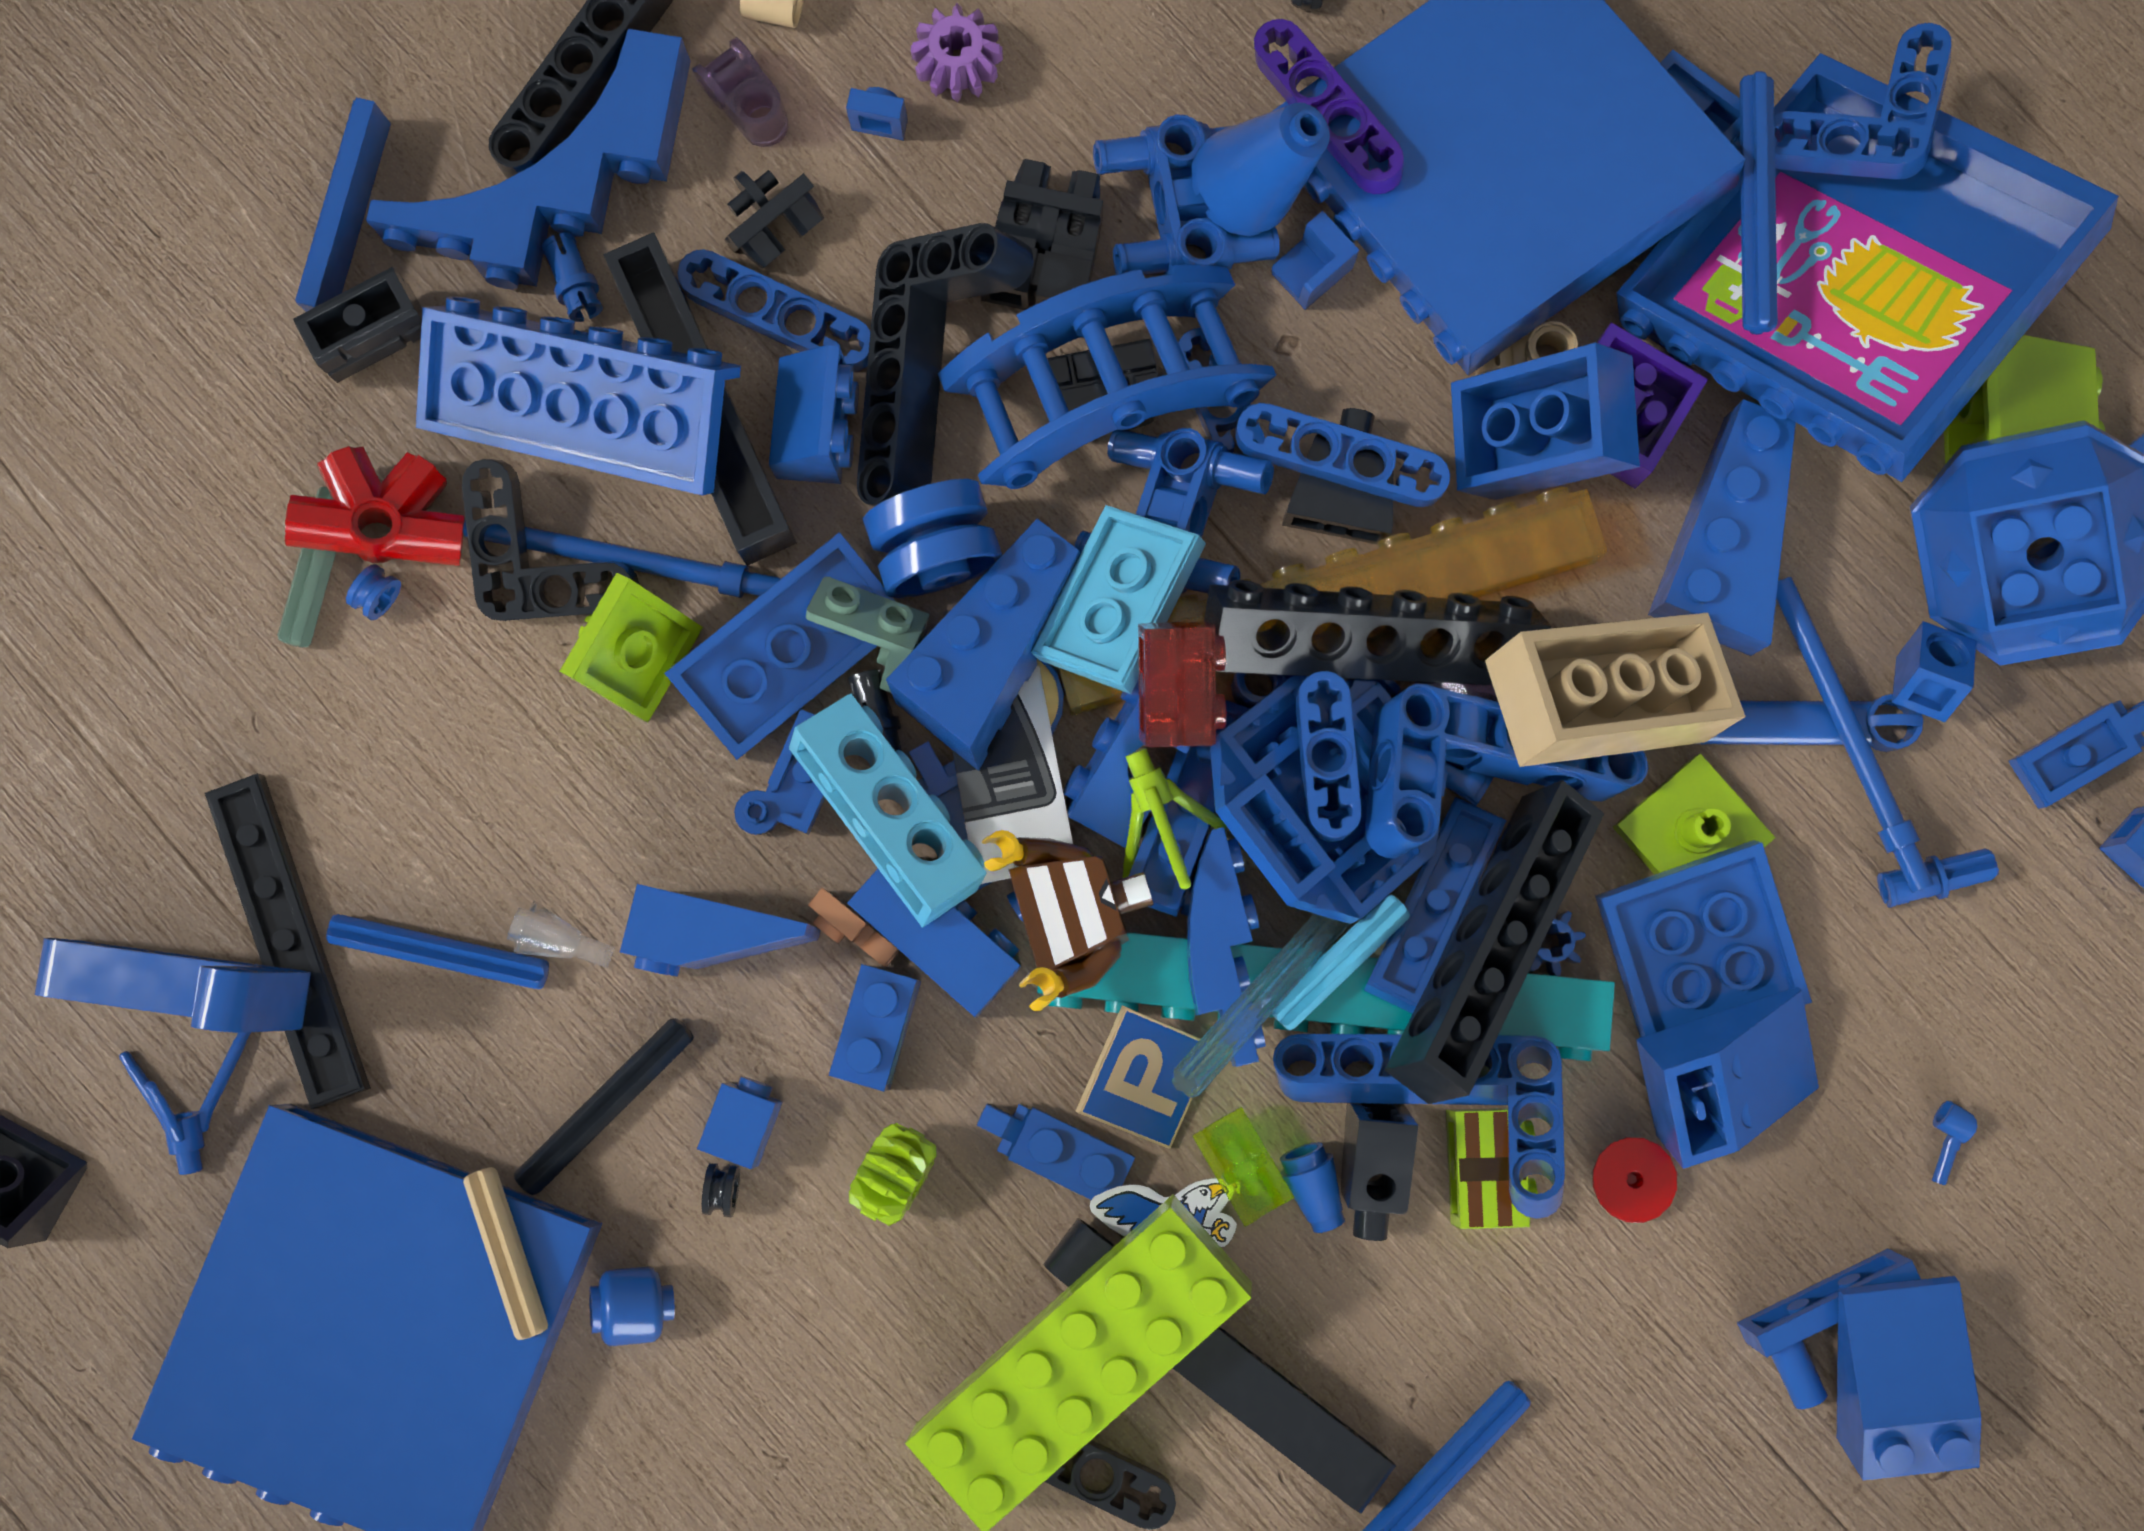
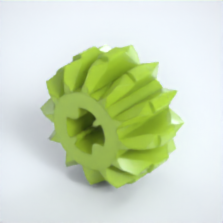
M898 1123L885 1127L880 1136L875 1139L857 1170V1174L850 1185L849 1203L861 1210L860 1213L873 1221L878 1220L888 1226L902 1220L906 1211L910 1209L914 1199L919 1194L934 1165V1160L937 1156L936 1145L925 1139L924 1134L911 1127L908 1129Z

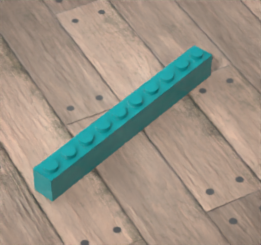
M1127 933L1129 941L1121 945V957L1096 986L1062 998L1056 997L1048 1005L1052 1007L1082 1009L1083 999L1105 1001L1104 1012L1119 1013L1122 1005L1137 1012L1139 1011V1004L1161 1006V1018L1195 1021V1009L1189 983L1187 939ZM1243 944L1230 947L1233 958L1243 956L1247 967L1251 990L1242 992L1247 1015L1257 1013L1259 1017L1275 1018L1270 1011L1271 1005L1325 953ZM1369 957L1295 1029H1286L1276 1018L1274 1019V1029L1308 1032V1023L1318 1022L1331 1024L1330 1034H1365V1027L1386 1029L1388 1030L1387 1034L1402 1035L1412 1013L1364 991L1379 959ZM1527 974L1499 1035L1543 1037L1557 1047L1561 1059L1591 1061L1592 1051H1610L1615 982ZM1038 986L1037 993L1043 994V991ZM1218 1012V1020H1217V1023L1221 1024V1020H1220V1016H1219V1012Z

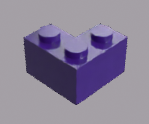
M1611 322L1596 343L1632 355L1640 460V467L1612 473L1611 475L1636 489L1653 472L1708 379Z

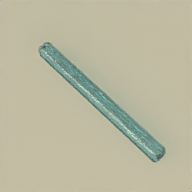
M1313 914L1174 1068V1078L1172 1079L1174 1088L1178 1091H1183L1189 1098L1199 1096L1350 924Z

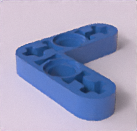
M1922 23L1909 28L1902 35L1898 43L1880 118L1785 111L1774 114L1775 168L1895 180L1907 179L1916 175L1924 168L1928 159L1951 63V36L1948 30L1938 24ZM1932 47L1933 49L1927 58L1926 72L1916 71V59L1921 48ZM1908 92H1921L1929 98V102L1918 110H1905L1897 104V100ZM1784 134L1794 135V139L1789 141L1787 147L1777 146V142H1781ZM1812 135H1817L1816 151L1809 150V145H1812ZM1848 135L1858 140V147L1853 152L1845 155L1833 154L1827 149L1828 143L1838 136ZM1870 139L1877 140L1875 155H1869ZM1898 143L1909 144V148L1905 151L1904 156H1893V151L1897 149Z

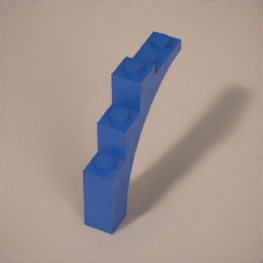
M628 29L616 69L596 105L567 139L531 167L497 185L456 198L414 203L370 200L366 221L382 238V242L394 249L415 251L416 246L434 248L437 253L451 259H470L485 278V281L493 286L510 290L517 289L518 284L537 287L543 258L541 245L547 239L549 225L559 233H570L575 237L583 236L584 231L602 234L614 173L623 180L636 184H647L650 179L667 182L691 63L682 37Z

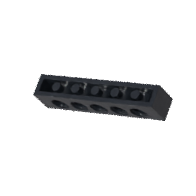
M1234 580L1229 585L1210 584L1199 648L1211 671L1310 676L1316 672L1329 671L1342 678L1493 685L1485 660L1518 633L1551 629L1552 626L1537 610L1533 602L1518 596H1504L1501 598V601H1487L1465 593H1451L1448 595V598L1427 597L1417 591L1404 589L1395 591L1394 595L1373 594L1366 589L1354 586L1342 587L1340 592L1318 591L1310 585L1301 583H1290L1285 586V589L1264 588L1258 583L1248 580ZM1277 619L1274 626L1262 632L1257 631L1264 622ZM1331 622V625L1327 630L1320 634L1313 635V632L1318 626H1320L1323 623ZM1385 625L1379 634L1368 637L1373 629ZM1438 628L1432 637L1422 640L1426 633ZM1490 632L1484 640L1476 643L1481 635Z
M1564 780L1522 796L1385 1068L1388 1074L1428 1104L1470 1095L1604 816L1601 810Z

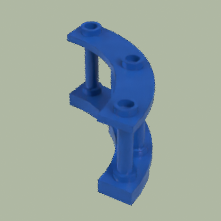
M1199 264L1171 265L1168 270L1170 275L1145 278L1140 269L1078 286L1022 311L1016 315L1020 323L1018 326L1005 332L995 340L989 332L951 360L938 373L944 391L977 397L1000 453V456L978 474L981 484L1020 489L1033 483L1037 479L1038 474L1067 454L1115 430L1131 429L1141 424L1145 419L1170 412L1214 406L1237 408L1253 402L1259 396V390L1277 374L1273 366L1241 364L1216 309L1219 300L1235 286L1228 267ZM1167 317L1196 318L1217 366L1189 369ZM1144 320L1167 375L1129 386L1105 328L1131 321ZM1082 337L1085 339L1108 394L1069 411L1046 354L1053 349ZM1024 366H1027L1049 423L1018 441L998 388L1003 381Z

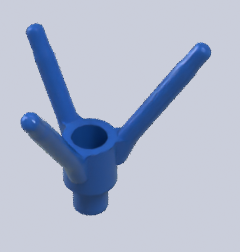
M251 1032L237 1034L199 1111L174 1114L156 1083L149 1081L131 1053L124 1051L119 1056L131 1079L158 1118L165 1132L168 1153L176 1156L178 1173L180 1175L196 1173L203 1169L199 1150L205 1146L203 1132L208 1131L213 1111L246 1046Z

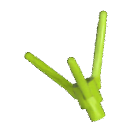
M1143 748L1125 756L1133 775L1129 779L1133 793H1131V817L1122 878L1128 877L1139 849L1144 812L1151 810L1180 888L1185 890L1190 888L1191 881L1163 805L1173 800L1215 829L1224 827L1225 830L1227 826L1212 811L1184 793L1170 778L1165 779L1161 767L1154 768L1147 748Z

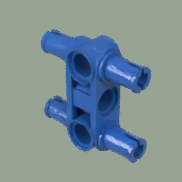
M1176 114L1165 119L1161 125L1149 126L1142 130L1140 136L1095 141L1093 160L1098 175L1143 170L1148 175L1160 239L1116 244L1113 249V263L1116 275L1140 269L1144 275L1155 273L1170 275L1168 271L1170 266L1181 264L1228 267L1230 270L1233 264L1276 259L1280 251L1279 235L1276 227L1250 237L1229 233L1212 222L1205 213L1209 207L1201 193L1196 196L1193 190L1192 163L1199 147L1216 132L1231 126L1209 128L1206 123L1196 121L1187 115ZM1175 143L1181 146L1186 155L1172 153L1166 144ZM1189 244L1200 247L1205 252L1207 258L1198 259L1193 257L1187 251L1185 245Z
M1179 428L1172 432L1168 431L1160 434L1159 437L1118 429L1112 432L1108 443L1107 454L1112 462L1150 469L1136 515L1198 534L1201 538L1217 489L1221 485L1265 495L1269 491L1273 480L1274 466L1270 460L1230 453L1223 443L1205 439L1198 431L1191 428ZM1200 453L1197 462L1193 466L1181 469L1183 461L1189 455ZM1081 531L1077 537L1074 547L1079 550L1080 554L1091 535L1090 532ZM1199 558L1182 594L1188 589L1208 594L1210 584L1229 585L1231 581L1240 580V569L1235 565Z

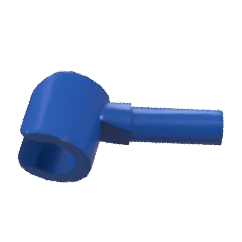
M1945 1101L1939 1107L1933 1119V1126L1947 1134L1932 1177L1933 1182L1942 1185L1947 1184L1961 1144L1969 1141L1976 1133L1978 1127L1973 1114L1951 1101Z

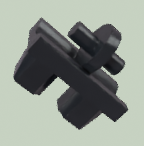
M767 170L758 179L753 181L744 171H740L733 177V180L741 192L728 202L727 206L736 217L751 205L757 212L727 235L724 241L734 253L741 249L761 269L765 268L785 251V248L767 227L782 214L800 238L824 219L816 201L809 193L814 185L803 173L768 201L765 194L779 183L772 172Z

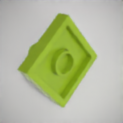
M616 573L593 614H590L584 620L587 624L585 627H580L579 638L559 672L648 723L671 684V681L664 673L689 653L703 627L630 578Z
M1701 753L1693 756L1613 826V829L1654 875L1752 840L1762 842L1765 848L1776 838Z

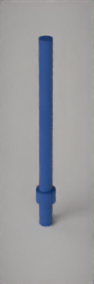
M465 519L463 533L465 537H468ZM493 524L487 528L484 534V541L510 546V534L505 527L500 524ZM525 527L528 550L593 563L623 562L637 572L717 587L719 594L742 598L744 593L760 596L781 579L779 577L749 572L747 565L725 561L722 566Z
M1792 577L1778 581L1777 602L1883 829L1878 834L1886 852L1894 853L1912 893L1934 885L1915 842L1920 841L1911 819L1905 821Z

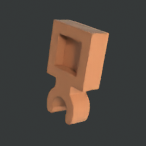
M821 888L808 904L809 907L819 914L813 921V924L839 944L846 936L886 968L900 952L888 939L828 890Z

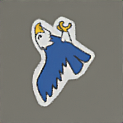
M1211 1178L1197 1181L1175 1195L1220 1247H1225L1230 1242L1237 1224L1231 1216L1221 1213V1210L1234 1192L1233 1186L1228 1180ZM1124 1185L1094 1196L1090 1201V1210L1109 1228L1125 1237L1169 1197H1163L1149 1187Z

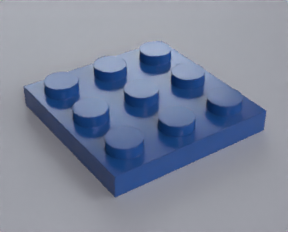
M1752 840L1595 895L1640 1038L1795 987H1799L1802 990L1804 1005L1812 1003L1762 842Z

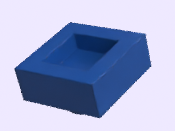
M869 87L866 91L850 89L846 110L852 131L904 141L908 123L904 98H899L892 91L880 87Z

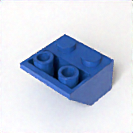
M825 345L779 357L769 467L776 479L841 484L842 469L852 467L854 437L853 435H848L847 416L848 414H857L859 384L857 381H853V365H846L840 345Z

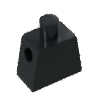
M1346 408L1342 410L1340 425L1371 434L1375 415L1362 409ZM1320 434L1315 435L1307 459L1321 461L1330 455L1331 447L1324 436ZM1365 449L1354 455V467L1364 477H1376L1384 471L1383 458L1374 450ZM1394 470L1387 481L1389 484H1394ZM1301 473L1283 517L1282 526L1384 546L1393 528V500Z
M1347 1103L1341 1193L1347 1207L1355 1210L1353 1236L1370 1241L1386 1240L1390 1213L1406 1214L1408 1211L1418 1124L1404 1104ZM1377 1174H1382V1176L1375 1181H1369L1371 1177Z

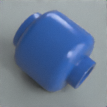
M653 1267L605 1271L599 1280V1285L590 1286L591 1333H601L602 1340L608 1346L655 1342L662 1334L663 1321L674 1320L673 1286H662L660 1275Z

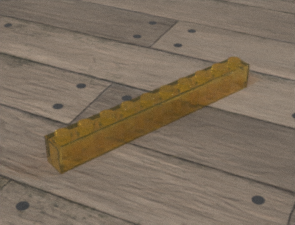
M1565 486L1539 494L1535 497L1536 504L1517 509L1515 502L1494 506L1483 512L1484 519L1464 524L1462 517L1442 521L1430 527L1432 534L1411 540L1409 533H1400L1387 537L1377 543L1379 549L1358 555L1356 548L1341 550L1325 557L1326 565L1305 570L1303 563L1286 566L1272 573L1273 580L1260 583L1259 585L1264 588L1285 589L1287 584L1301 583L1310 585L1318 591L1340 592L1342 587L1354 586L1366 589L1373 594L1394 595L1395 591L1404 589L1417 591L1427 597L1448 598V595L1451 593H1465L1478 598L1595 564L1608 550L1588 490L1584 489L1569 494L1568 488ZM1197 594L1183 596L1178 599L1142 672L1145 671L1149 662L1153 659L1189 681L1221 673L1211 671L1199 648L1207 599L1199 601ZM1277 619L1264 622L1257 631L1262 632L1274 626ZM1331 622L1323 623L1320 626H1318L1313 632V635L1320 634L1327 630L1331 625ZM1056 667L1070 716L1124 701L1121 699V690Z

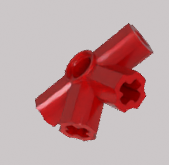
M347 446L331 452L324 460L317 464L332 499L290 495L285 519L286 546L357 554L364 561L371 563H385L395 558L460 566L465 516L426 511L447 486V479L441 475L432 463L420 455L416 456L407 452L381 483L364 447ZM371 523H381L391 529L386 536L376 539L366 537L361 533L362 529Z

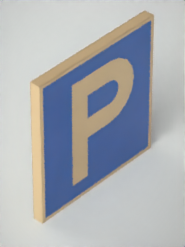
M1122 1005L1076 1112L1171 1149L1216 1045Z

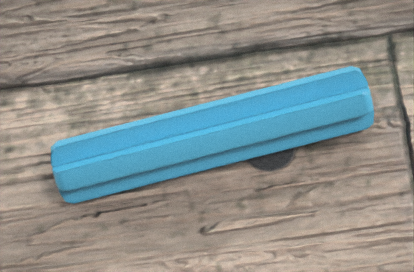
M1389 894L1360 919L1271 1005V1014L1286 1029H1295L1409 919L1410 913L1406 906L1397 897Z

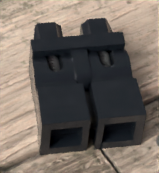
M1023 160L1015 181L1007 180L1004 198L999 208L995 227L1030 246L1034 260L1032 271L1020 287L1009 291L981 296V301L1026 310L1030 307L1033 291H1036V304H1039L1053 296L1091 282L1103 221V200H1100V175L1082 170L1072 171L1068 193L1048 189L1051 178V166L1035 160Z

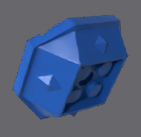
M2085 420L1962 445L1940 470L1928 488L1923 490L1910 506L1930 618L1949 631L1976 640V650L2000 666L2122 645L2144 614V453L2131 448ZM2051 537L2059 541L2055 552L2046 558L2035 559L2027 555L2030 544L2039 538Z
M1293 675L1210 740L1215 812L1287 906L1352 924L1362 919L1435 855L1438 831L1430 841L1398 858H1385L1378 855L1370 847L1365 834L1373 723L1376 711L1392 698L1378 681L1358 679L1352 682L1345 680L1351 693L1361 800V819L1355 830L1341 841H1324L1317 838L1310 831L1305 818L1296 715V696L1301 684L1308 676ZM1318 686L1315 695L1308 698V702L1319 705L1321 723L1318 727L1309 725V732L1314 733L1324 728H1335L1342 731L1341 723L1329 727L1328 712L1331 705L1338 702L1337 696H1329L1326 692V687ZM1323 741L1313 747L1312 760L1320 770L1334 772L1343 766L1344 753L1336 743ZM1446 769L1444 771V777L1442 782V796H1444L1446 780L1448 774ZM1344 779L1330 785L1314 782V789L1316 791L1327 787L1328 793L1326 807L1317 812L1319 818L1329 819L1330 827L1338 829L1340 821L1349 816L1347 809H1338L1335 791L1338 786L1347 788V781ZM1397 818L1400 828L1406 833L1404 824Z

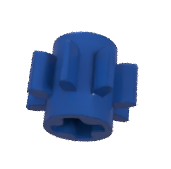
M1562 912L1553 920L1547 935H1557L1559 946H1554L1550 950L1546 948L1539 949L1529 972L1535 971L1541 964H1546L1547 972L1550 976H1560L1561 966L1559 961L1565 960L1573 964L1580 963L1582 959L1573 950L1576 941L1583 939L1586 935L1584 932H1573L1572 928L1568 925L1572 915L1571 912Z

